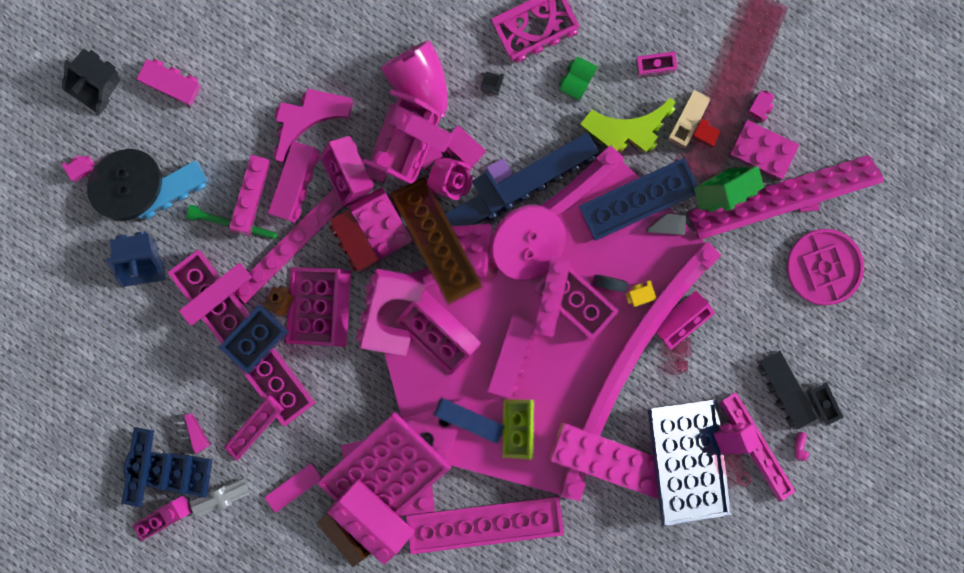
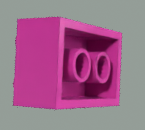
M746 120L728 157L748 167L759 166L761 173L781 181L800 144Z
M350 136L328 143L320 156V160L344 208L368 195L374 187L373 180L368 175L365 164L362 163L363 159L360 158L357 152V145Z
M383 187L349 205L353 216L379 260L413 241Z

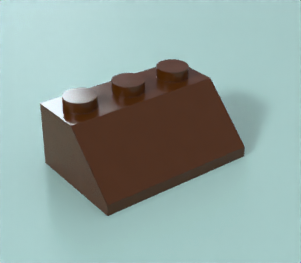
M328 513L316 522L352 567L371 554Z

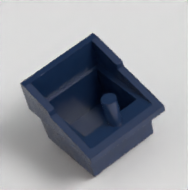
M141 231L134 233V236L128 237L127 235L115 236L116 239L110 240L111 258H106L121 288L166 280L164 262L160 260L157 241L149 233Z

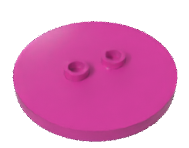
M528 205L510 212L500 221L492 236L491 255L496 266L505 275L518 280L534 279L547 273L551 257L560 258L564 251L566 243L564 225L554 212L543 206Z
M818 229L803 235L792 246L787 258V276L794 291L804 300L816 305H834L851 297L859 288L864 275V260L859 247L849 236L833 229Z

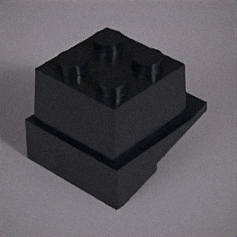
M83 48L72 62L68 60L64 62L62 90L100 115L109 104V97L120 82V78L113 64L108 61L104 63L99 59L100 56L92 50L88 52Z

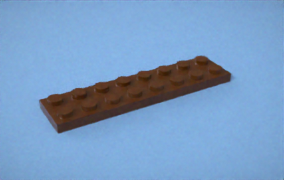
M422 177L391 193L446 303L449 305L483 288L484 286L439 202L431 188L428 187L426 178Z

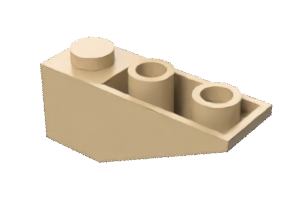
M694 90L667 141L684 149L711 99Z

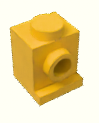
M647 281L645 287H643V284L631 287L632 291L625 293L628 304L636 307L656 300L651 281Z

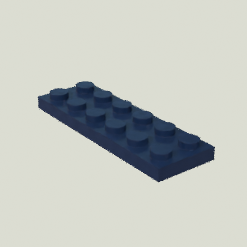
M684 157L580 205L579 209L594 241H597L696 195L694 187L698 185Z

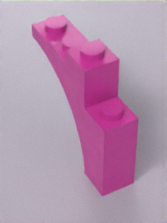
M307 88V92L303 93L301 104H304L303 107L281 102L280 107L277 106L275 110L276 121L283 124V127H280L278 131L280 142L279 146L276 145L274 149L275 160L285 163L292 142L296 141L310 127L331 119H350L353 99Z

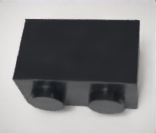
M822 382L805 390L822 425L827 426L844 418L827 382Z

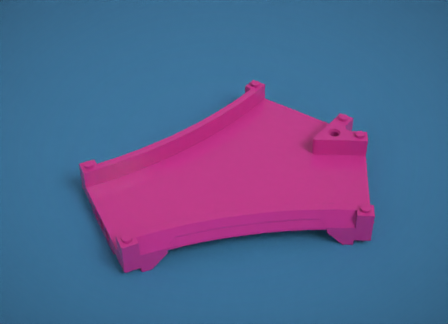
M612 145L599 155L570 184L541 205L554 212L564 225L566 243L560 258L571 260L570 267L619 312L594 340H590L561 312L558 314L553 337L535 334L534 340H529L527 347L531 349L528 358H523L521 364L525 366L521 377L517 376L515 384L519 386L516 395H511L510 399L534 400L533 459L502 458L503 432L496 444L451 423L446 427L442 426L439 422L440 418L433 416L440 397L503 425V399L509 398L488 392L512 317L534 324L535 329L542 295L534 288L547 273L529 280L513 279L505 275L496 266L491 255L490 245L486 277H479L484 287L449 305L446 303L435 279L429 280L427 275L428 267L408 274L422 277L424 281L423 291L426 290L481 342L480 346L452 375L412 338L410 339L406 356L384 352L401 418L417 434L423 432L431 433L434 437L432 448L449 465L561 495V497L580 502L587 474L548 460L561 423L563 422L598 436L601 435L622 387L657 329L682 296L721 256L708 241L705 243L703 240H699L697 234L686 223L685 235L646 232V229L654 224L659 216L675 214L669 207L594 241L579 206L639 178L623 162L625 158ZM598 274L627 281L626 292H618L597 287L592 284L593 277ZM651 281L657 299L636 307L628 304L625 293L632 291L631 287L643 284V287H645V283ZM370 285L365 286L367 293H370ZM391 299L385 302L378 310L377 320L386 327L402 329L395 321L413 301Z

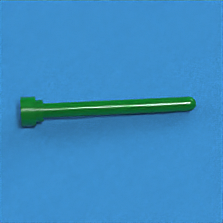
M191 204L186 219L192 221L202 219L230 227L231 224L230 219L202 212L201 209H198V206ZM255 226L252 227V234L270 239L277 238L276 232Z

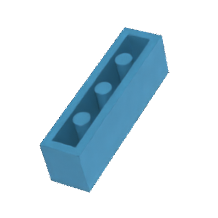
M193 161L164 177L157 200L146 212L138 217L149 220L156 216L155 212L160 209L165 211L173 206V202L177 200L183 201L190 197L189 193L205 189V184L209 183L199 163Z

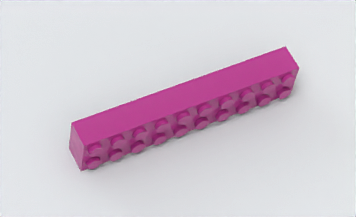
M199 249L167 272L189 302L222 277L204 252ZM233 293L202 319L222 344L250 313L235 293ZM276 348L251 374H246L240 368L263 400L271 395L284 408L277 416L283 427L289 425L317 403Z

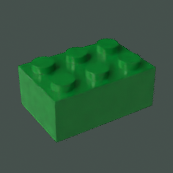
M759 166L737 167L722 171L694 187L700 210L708 209L709 212L723 208L724 211L734 209L736 204L745 202L746 198L757 195V192L763 189L764 185Z

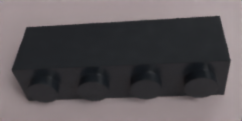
M776 351L757 361L759 364L757 369L761 376H765L769 383L766 385L771 394L775 393L778 399L776 404L781 411L784 410L787 417H785V420L790 428L793 427L798 430L818 419L781 351Z

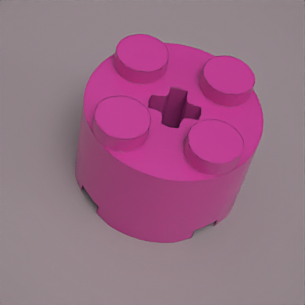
M438 158L431 169L427 185L437 195L459 200L461 196H466L472 187L471 181L473 176L470 175L471 168L465 162L450 158Z

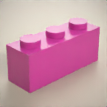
M153 58L152 61L146 59L137 80L192 106L201 88V85L197 83L198 79L190 75L184 77L180 75L181 71L174 67L167 69L163 67L164 63Z
M695 291L670 311L655 333L672 350L712 317L715 312L710 304Z

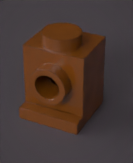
M282 285L279 288L273 286L265 303L263 302L262 305L270 311L285 317L295 296L289 294L290 290Z

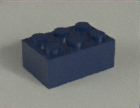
M259 304L219 348L246 374H251L290 331L263 305Z

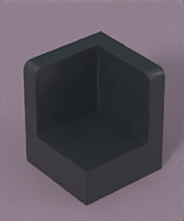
M486 71L480 90L499 96L504 74L500 73L498 75Z

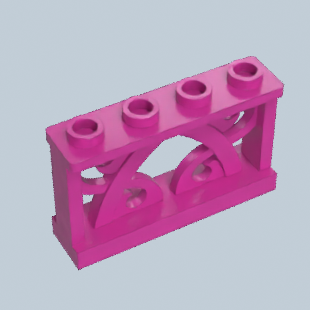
M529 0L491 19V23L511 63L514 61L520 63L527 59L526 55L531 53L536 55L544 50L543 47L549 44L552 47L560 43L561 38L565 36L571 38L578 34L577 31L580 29V25L567 0H560L565 11L556 12L555 0ZM545 7V12L550 11V14H541L539 8ZM531 11L539 18H549L548 25L542 36L528 34L523 31L528 24V13ZM556 16L567 17L569 19V26L565 29H560L558 25L564 23V21L560 19L555 20ZM522 18L524 20V23L520 28H517L520 25L516 22V19ZM502 25H505L513 33L508 40H506L500 27ZM552 30H554L557 33L553 36H550ZM515 36L519 37L516 46L519 43L524 44V48L520 51H515L511 48V41ZM529 42L536 43L529 47Z

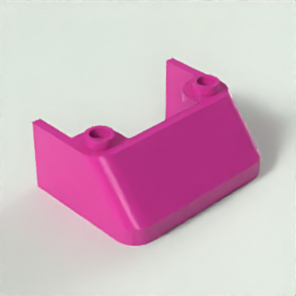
M390 90L389 93L398 98L394 104V110L397 105L407 108L438 126L440 113L416 97ZM396 127L386 152H378L374 156L373 162L363 159L362 163L405 182L413 183L418 177L430 145Z

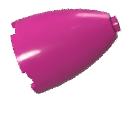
M426 40L415 45L380 67L395 91L423 101L440 113V119L446 115L445 111H447L448 106L446 79L442 64L431 41Z

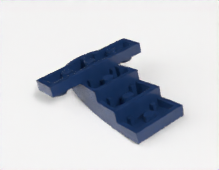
M134 427L130 451L124 462L123 473L125 483L121 504L142 507L145 485L180 494H189L202 498L207 497L213 459L184 454L151 452L154 430Z

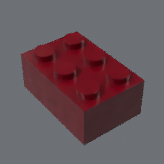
M350 209L329 220L332 224L329 226L332 234L336 238L339 237L341 241L338 245L342 252L350 257L347 261L352 270L362 273L380 263Z

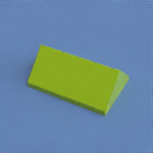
M503 399V425L505 427L503 429L502 458L533 459L534 400Z

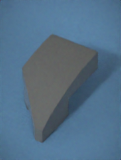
M665 214L664 216H659L656 219L657 221L646 229V232L685 235L686 215Z

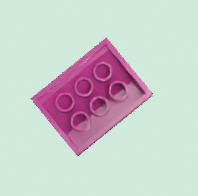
M291 267L289 294L295 296L288 310L287 329L290 333L286 336V344L347 347L351 270Z

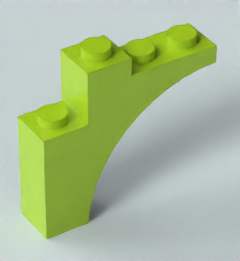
M669 98L654 112L634 119L610 118L592 109L579 127L588 132L589 135L606 148L612 145L617 151L622 153L628 145L626 143V140H628L645 154L647 151L652 152L658 144L655 141L658 136L653 131L656 133L664 124L661 122L665 116L670 117L675 110L673 105L676 102Z

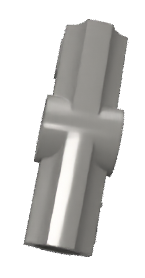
M242 478L226 486L221 485L210 490L206 498L197 497L192 499L190 503L193 513L199 516L211 510H220L229 506L233 501L250 494L247 483Z

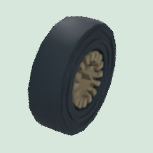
M598 274L594 275L592 284L597 287L618 292H626L628 286L627 281Z

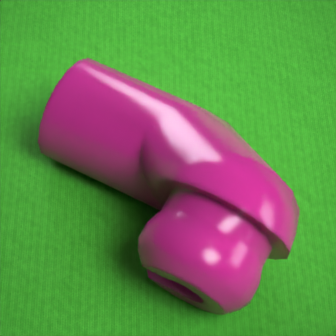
M798 432L795 441V457L799 461H807L809 456L808 451H803L807 434L804 432Z

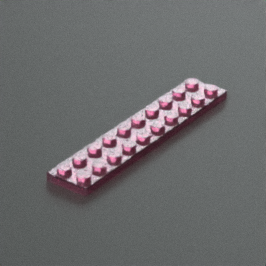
M772 0L749 1L711 94L710 102L702 116L703 119L709 121L708 125L720 130V134L713 148L693 139L685 158L692 174L708 180L722 172L789 7Z

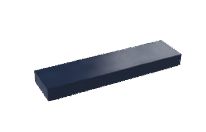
M440 397L433 413L435 417L496 444L505 427Z

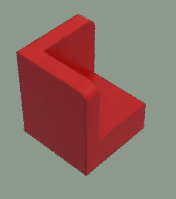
M702 118L691 138L713 148L720 130L708 125L709 121Z

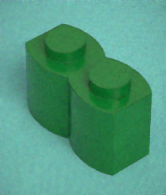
M578 56L575 60L571 59L567 70H569L567 77L562 76L558 84L561 87L559 92L580 102L598 66Z

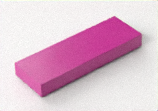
M311 463L264 498L276 513L318 483L322 477Z

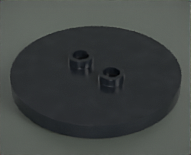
M123 149L113 152L95 166L87 184L89 202L106 219L126 221L136 218L146 212L157 200L162 187L161 170L155 160L141 150Z

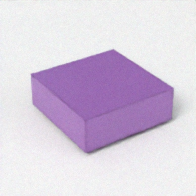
M504 158L487 167L497 184L513 175Z

